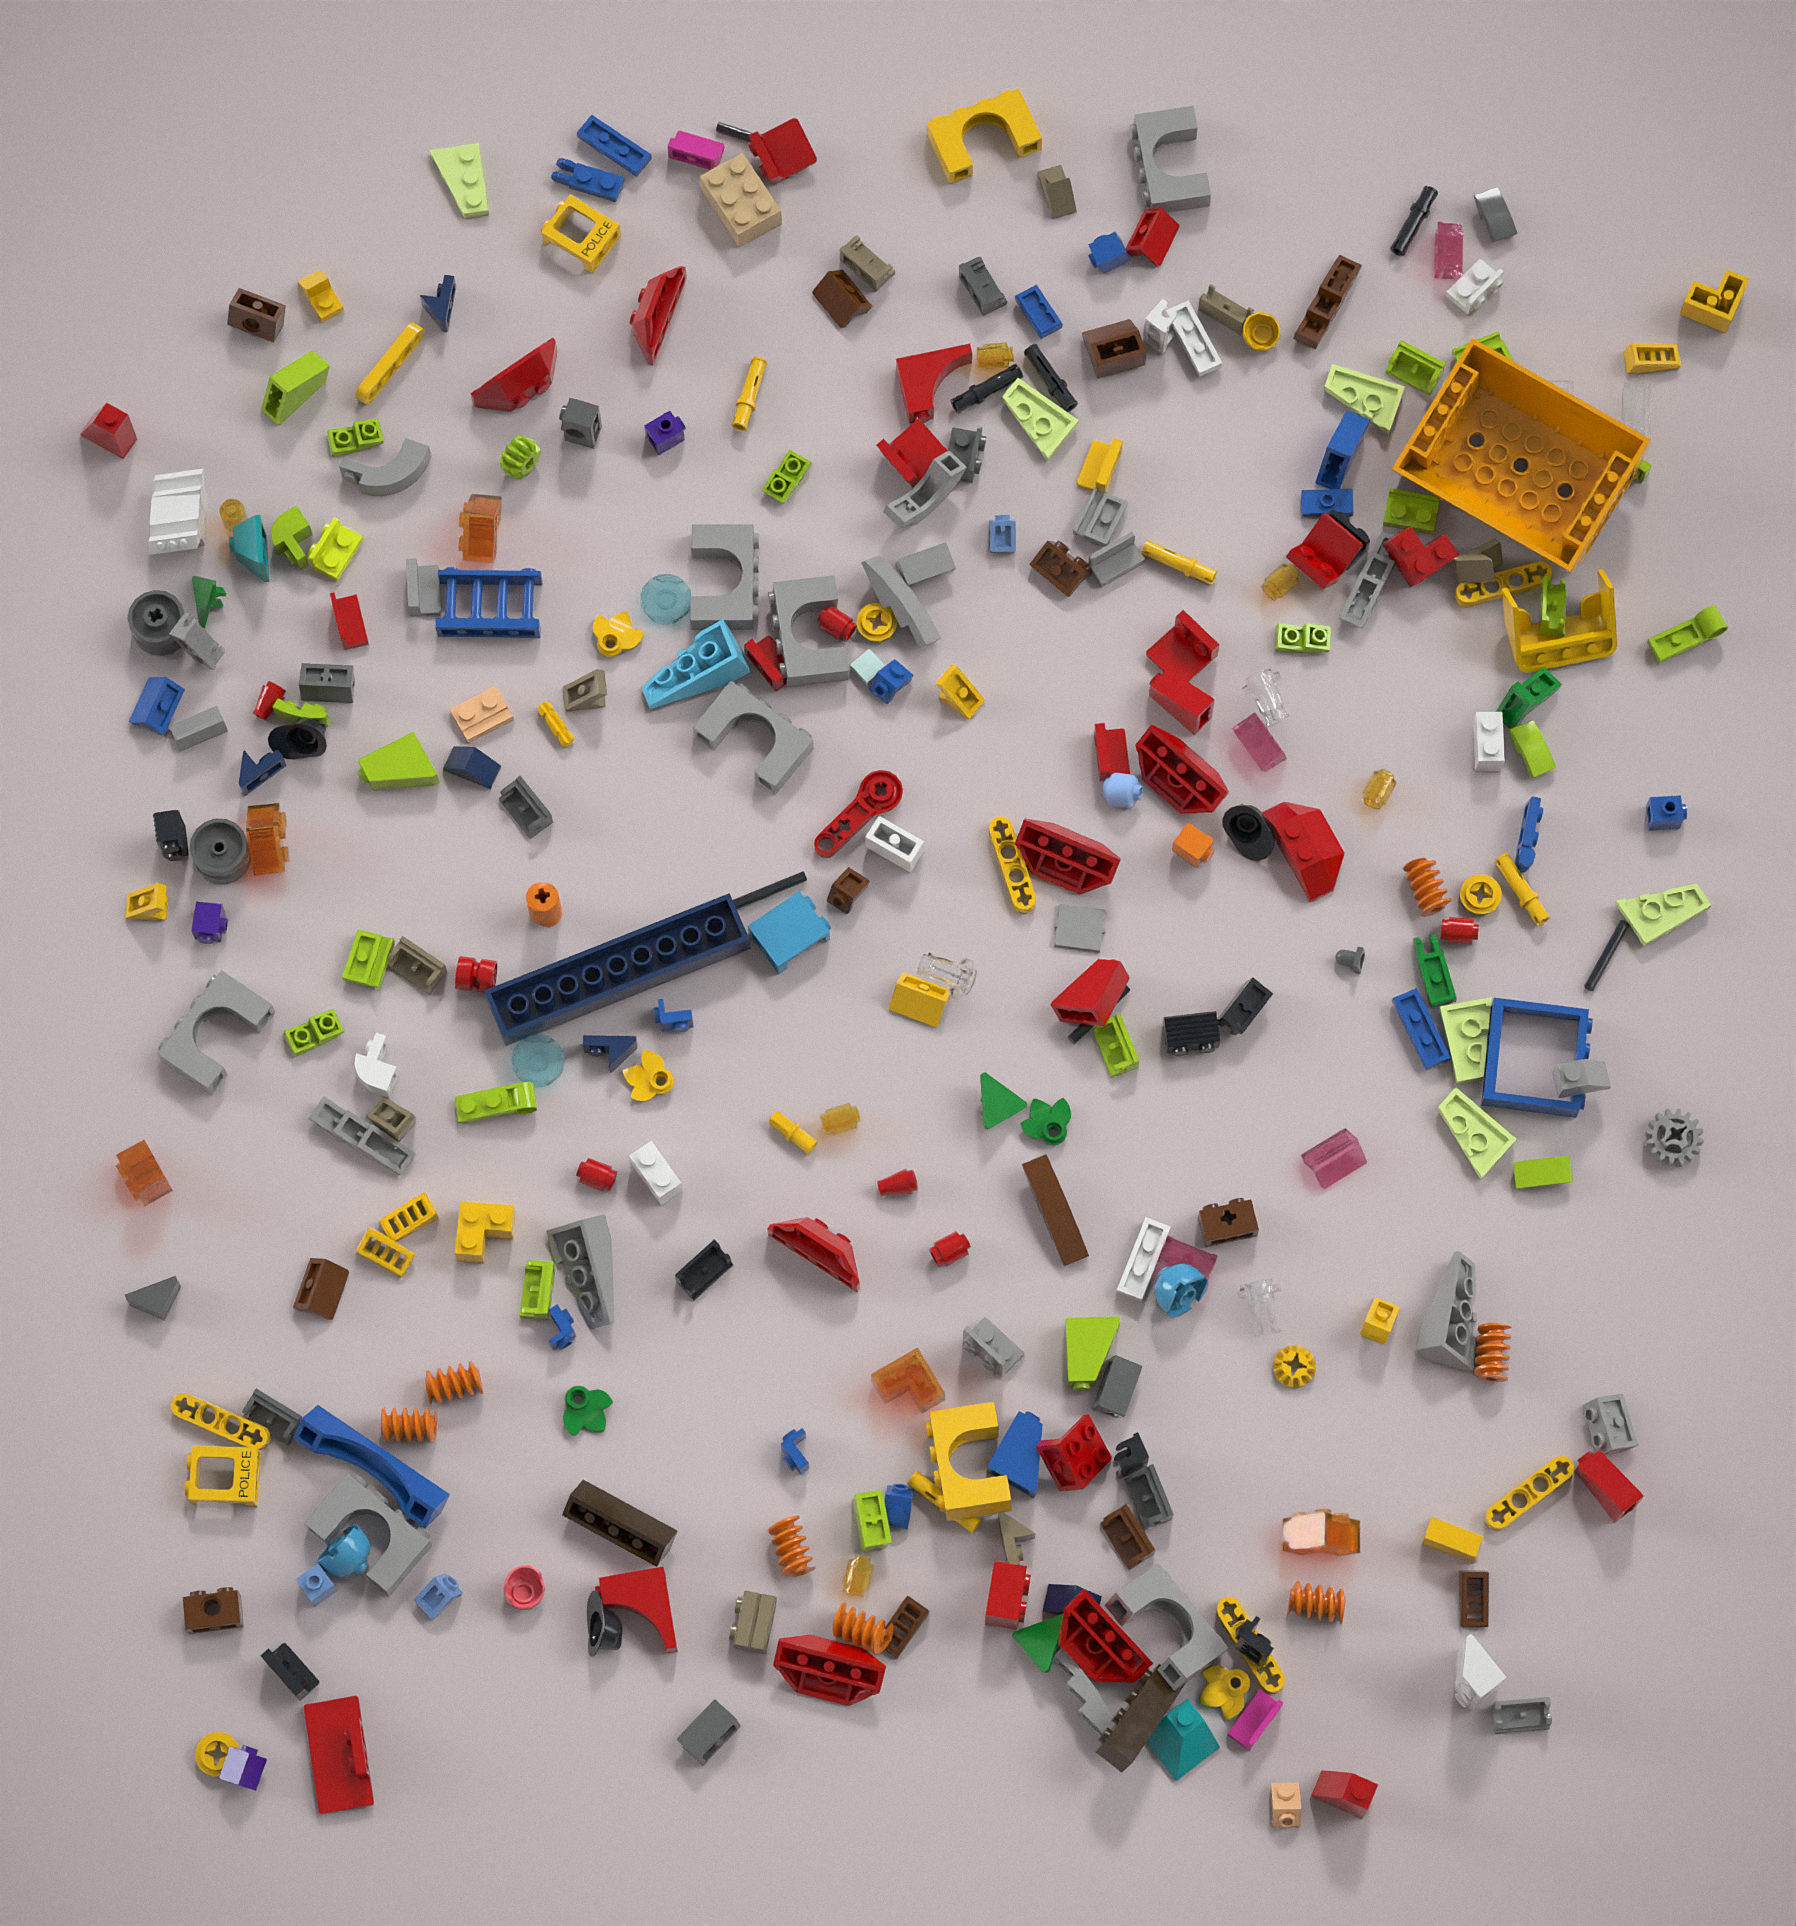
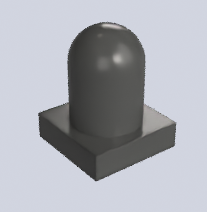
M1357 946L1356 952L1344 949L1339 950L1335 956L1337 963L1353 967L1355 973L1361 974L1365 959L1364 948Z

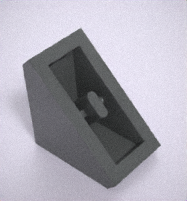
M175 1275L125 1294V1298L130 1306L165 1321L181 1285Z

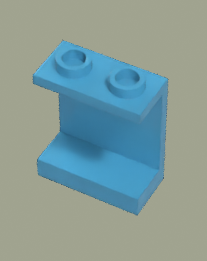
M800 891L748 925L750 937L778 974L787 969L788 961L822 938L825 942L830 940V924L823 916L819 918L814 911L816 907L809 896L804 897Z

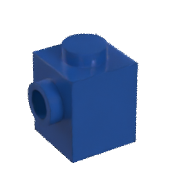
M1116 231L1109 235H1101L1093 243L1088 244L1092 252L1088 257L1093 267H1099L1103 274L1131 261Z
M1681 795L1650 797L1647 802L1646 810L1649 830L1680 829L1683 821L1687 819L1686 804H1682Z

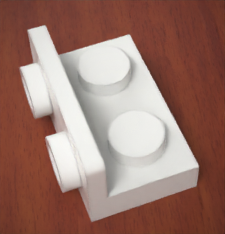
M1479 259L1446 292V297L1469 315L1474 309L1479 310L1487 300L1486 297L1491 292L1495 294L1501 288L1504 271L1499 269L1496 272L1483 260Z

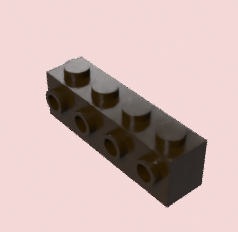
M584 1479L570 1494L562 1516L656 1567L669 1553L678 1532L676 1529Z
M1160 1664L1152 1671L1147 1669L1138 1680L1141 1684L1139 1689L1134 1688L1125 1699V1702L1128 1703L1125 1709L1121 1707L1111 1720L1115 1723L1112 1729L1107 1727L1098 1739L1101 1745L1096 1753L1121 1773L1133 1763L1184 1687L1182 1685L1174 1691L1157 1670L1161 1666Z

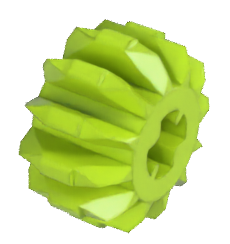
M519 435L516 439L513 438L509 445H506L505 450L501 452L502 457L499 459L500 468L505 474L520 480L524 476H528L529 472L534 469L535 464L539 462L538 458L541 456L540 446L533 439Z

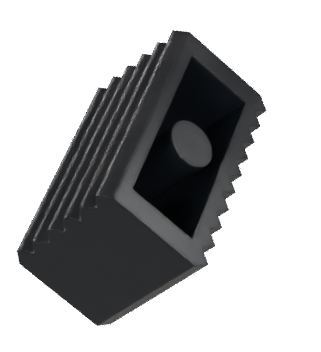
M179 810L154 813L155 837L162 856L169 861H178L183 859L184 856H188L186 826Z
M1216 1011L1163 1017V1030L1168 1054L1173 1053L1174 1056H1184L1192 1050H1199L1200 1053H1210L1215 1051V1048H1219L1220 1033Z

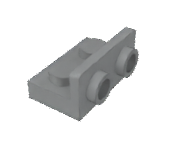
M1623 1394L1597 1397L1582 1406L1584 1418L1588 1424L1592 1444L1596 1452L1600 1450L1606 1455L1613 1451L1632 1449L1638 1446Z

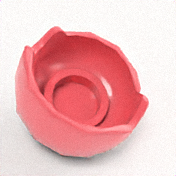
M530 1565L518 1566L511 1570L503 1586L506 1600L513 1608L518 1610L532 1609L541 1602L545 1592L541 1572Z

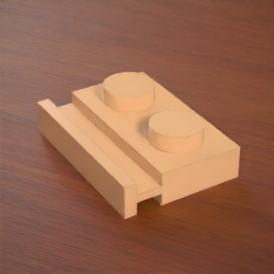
M496 686L450 709L454 720L468 743L514 720L512 713L509 711Z

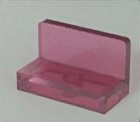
M1346 1128L1301 1154L1304 1163L1314 1171L1319 1185L1323 1189H1326L1367 1163L1358 1139Z

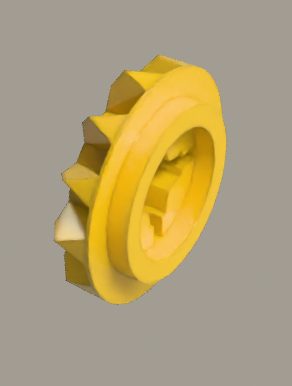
M871 603L863 607L858 613L856 620L857 628L860 635L867 638L869 642L878 641L881 643L887 638L890 639L897 630L898 621L891 607L883 609L880 603ZM879 615H881L883 626H878L873 631V623L870 621H876Z
M1483 874L1469 877L1464 881L1460 889V902L1463 903L1466 911H1471L1476 916L1479 914L1488 915L1496 910L1502 899V891L1497 881ZM1481 886H1483L1484 895L1488 896V898H1483L1482 902L1478 904L1477 896L1473 895V893H1478Z
M1287 1345L1276 1354L1273 1361V1371L1276 1378L1283 1385L1292 1388L1302 1387L1313 1379L1316 1372V1360L1310 1350L1300 1345ZM1295 1356H1298V1364L1304 1368H1298L1294 1376H1291V1367L1285 1363H1292Z
M213 1732L204 1736L198 1743L195 1751V1759L199 1768L204 1773L213 1777L220 1776L226 1756L225 1758H220L216 1766L215 1758L206 1753L216 1752L219 1743L221 1751L226 1755L230 1747L239 1749L235 1739L224 1732Z

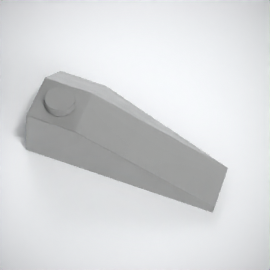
M605 1214L546 1230L553 1257L557 1264H562L568 1276L565 1279L569 1286L573 1285L578 1294L577 1302L591 1328L594 1329L614 1323L612 1239Z
M1460 1251L1454 1252L1420 1325L1415 1350L1431 1363L1472 1371L1475 1364L1476 1347L1478 1346L1476 1342L1477 1337H1473V1322H1477V1313L1472 1310V1298L1476 1296L1475 1263Z

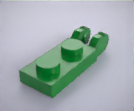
M1435 933L1429 934L1428 940L1432 953L1428 954L1424 952L1421 939L1419 937L1413 938L1417 956L1416 960L1430 1008L1454 1003L1457 1000L1444 952L1440 949Z

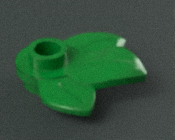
M1034 1098L1030 1106L1031 1118L1020 1123L1022 1130L1030 1138L1042 1139L1048 1145L1056 1146L1061 1144L1067 1136L1066 1125L1071 1119V1110L1068 1102L1061 1098L1051 1107L1044 1101ZM1055 1129L1059 1134L1056 1137H1052L1048 1132Z
M583 1386L570 1388L565 1395L567 1409L563 1415V1422L567 1431L572 1436H576L583 1427L593 1432H603L606 1427V1417L603 1410L613 1404L610 1396L600 1389L589 1391ZM576 1396H582L584 1398L581 1404H575L573 1402Z

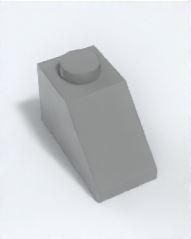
M1582 1059L1556 1064L1552 1073L1558 1098L1611 1088L1605 1062Z

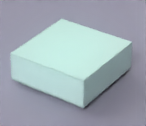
M870 649L850 664V668L867 686L873 681L876 673L885 666Z

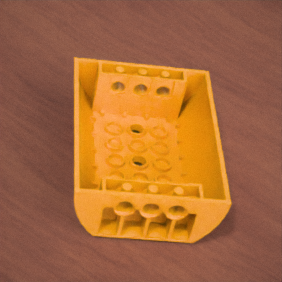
M1471 338L1392 467V471L1569 573H1573L1585 559L1635 477L1646 455L1651 439ZM1478 434L1484 438L1482 446L1473 447L1470 444L1469 440L1473 435ZM1517 460H1525L1528 463V469L1525 472L1520 473L1514 469L1513 465ZM1562 485L1570 486L1573 490L1572 495L1568 498L1559 496V487Z

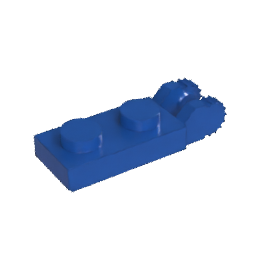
M565 158L557 160L556 165L558 168L573 174L570 177L565 173L554 171L551 175L553 181L569 186V189L617 202L625 181L623 176L584 164H576Z
M1534 796L1525 804L1518 839L1516 862L1514 864L1520 873L1529 870V867L1533 865L1536 855L1532 847H1535L1538 841L1539 832H1536L1535 829L1536 823H1540L1542 819L1543 808L1540 807L1541 798Z

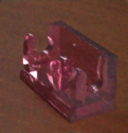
M1437 223L1435 232L1434 278L1460 279L1463 276L1464 231H1462L1461 224Z
M1255 712L1232 728L1261 771L1267 772L1287 759L1281 747Z
M1168 1235L1165 1245L1160 1252L1158 1262L1170 1267L1182 1263L1191 1265L1201 1271L1209 1281L1218 1255L1210 1254Z

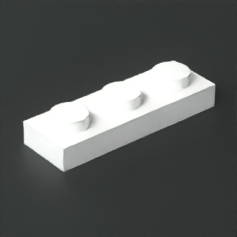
M1189 300L1166 310L1167 318L1174 311L1177 313L1176 319L1171 326L1198 376L1201 377L1221 368L1222 361Z
M1145 1217L1118 1285L1117 1293L1142 1302L1169 1234L1170 1226Z

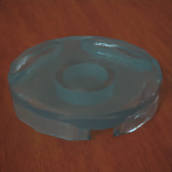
M672 574L657 575L651 578L642 589V609L653 622L663 625L674 624L689 613L691 590L687 583L678 576Z
M540 1034L528 1036L521 1040L515 1047L511 1058L513 1071L518 1079L522 1082H532L536 1088L552 1084L562 1074L565 1065L563 1050L558 1042L549 1036Z

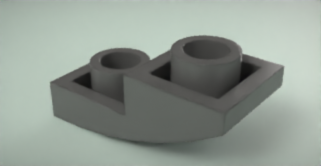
M1498 188L1474 195L1480 219H1485L1491 242L1518 234L1510 211Z

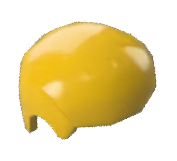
M1259 311L1248 316L1243 324L1242 336L1245 343L1252 349L1267 351L1277 344L1280 338V325L1273 315Z

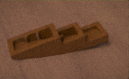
M1339 254L1321 283L1318 293L1307 309L1306 315L1297 328L1293 339L1314 349L1318 347L1362 267L1361 264Z
M1047 1154L1022 1163V1168L1039 1212L1044 1218L1062 1264L1066 1266L1088 1257V1251Z

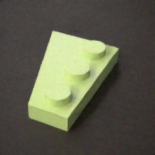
M479 143L429 150L464 218L489 215Z
M1332 364L1324 391L1362 417L1369 419L1372 424L1388 435L1390 434L1405 386Z
M1019 378L1016 379L1002 397L1005 405L1047 461L1078 426V419Z
M1697 884L1673 888L1652 895H1640L1638 898L1629 900L1621 899L1615 903L1643 946L1655 941L1711 907L1710 902Z
M1492 997L1441 1006L1439 1008L1456 1084L1483 1080Z
M1457 1088L1438 1106V1111L1480 1179L1489 1172L1517 1140Z

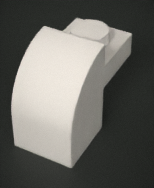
M376 1033L374 1039H370L366 1045L365 1054L367 1056L356 1053L355 1068L361 1083L366 1089L390 1098L399 1073L396 1066L382 1062L389 1043L385 1035Z

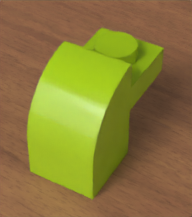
M296 505L275 520L271 530V538L278 556L284 553L290 564L296 563L300 570L309 565L307 557L298 543L313 534L310 524Z

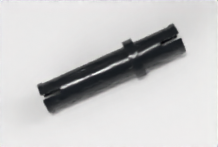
M1424 186L1416 203L1411 205V212L1390 247L1394 254L1398 256L1405 255L1424 219L1428 218L1430 214L1429 209L1438 196V191L1433 187Z
M1030 345L1025 349L1024 355L1027 356L1037 373L1048 386L1050 395L1055 396L1066 412L1072 411L1078 405V402L1067 389L1068 384L1064 379H1060L1038 345Z
M1015 363L978 385H971L969 390L950 399L951 405L956 410V413L959 414L974 404L984 402L983 399L1015 382L1017 378H1023V373Z

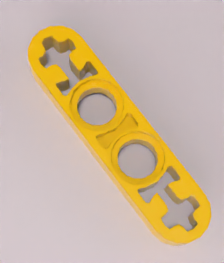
M412 322L404 329L359 385L355 393L356 399L365 405L370 404L423 338L425 330Z
M1539 561L1494 573L1495 580L1493 582L1497 584L1499 589L1495 593H1489L1485 590L1484 585L1488 582H1462L1457 586L1455 600L1463 607H1471L1503 598V588H1507L1511 596L1541 588L1543 579L1540 576H1534L1537 570H1540L1541 573H1546L1545 576L1552 577V568L1548 563ZM1517 575L1522 578L1523 584L1517 587L1512 586L1509 578ZM1464 589H1467L1468 593H1472L1470 599H1467L1466 595L1461 596Z
M996 817L990 822L989 836L1012 905L1019 913H1029L1035 908L1036 895L1024 859L1015 844L1016 835L1012 823L1006 817ZM999 824H1001L1002 828H1006V840L1001 842L1000 832L995 831ZM1006 847H1011L1015 850L1016 855L1012 859H1005L1002 857L1001 851ZM1013 871H1020L1024 878L1021 882L1014 883L1009 879V874ZM1022 888L1025 898H1030L1027 906H1024L1022 902L1018 903L1020 901L1019 890Z
M187 1393L178 1394L171 1402V1410L177 1417L241 1445L263 1449L270 1442V1432L263 1425ZM187 1398V1404L198 1409L196 1413L191 1410H184L182 1413V1407L179 1406V1402L185 1401ZM207 1408H211L215 1412V1420L211 1424H206L202 1419V1413ZM230 1419H236L240 1426L239 1431L233 1435L226 1430V1424ZM246 1430L251 1433H257L260 1430V1436L263 1437V1440L254 1444L253 1437L243 1436Z
M1566 1456L1554 1458L1493 1504L1485 1515L1487 1526L1495 1531L1505 1529L1559 1488L1573 1475L1574 1464L1572 1460ZM1556 1463L1561 1466L1567 1465L1568 1468L1565 1471L1567 1475L1561 1472L1552 1480L1549 1475L1557 1469ZM1537 1478L1544 1479L1548 1484L1547 1490L1537 1492L1533 1488V1481ZM1521 1494L1526 1498L1527 1504L1524 1508L1513 1506L1511 1499L1514 1495ZM1505 1502L1509 1512L1502 1518V1524L1499 1521L1494 1523L1491 1520L1494 1516L1492 1512L1495 1511L1499 1514L1505 1510L1506 1507L1502 1505Z
M1225 1597L1219 1601L1216 1614L1236 1646L1238 1640L1235 1639L1236 1629L1241 1627L1247 1619H1250L1237 1599ZM1226 1603L1229 1607L1235 1606L1233 1615L1236 1619L1240 1616L1243 1618V1620L1236 1622L1232 1628L1229 1626L1233 1622L1229 1614H1222L1224 1604ZM1240 1653L1264 1692L1275 1694L1282 1690L1285 1684V1676L1272 1654L1263 1668H1261ZM1269 1663L1273 1666L1268 1669L1271 1676L1279 1677L1277 1687L1275 1688L1272 1684L1266 1685L1265 1682L1268 1680V1676L1265 1671L1261 1675L1258 1673L1259 1670L1264 1669Z

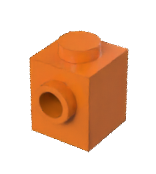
M1188 822L1174 840L1172 851L1198 868L1202 862L1207 863L1214 853L1212 849L1214 839Z

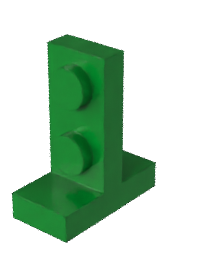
M1543 667L1522 684L1519 681L1513 684L1496 712H1502L1503 723L1509 729L1516 727L1522 723L1527 714L1557 692L1562 684Z

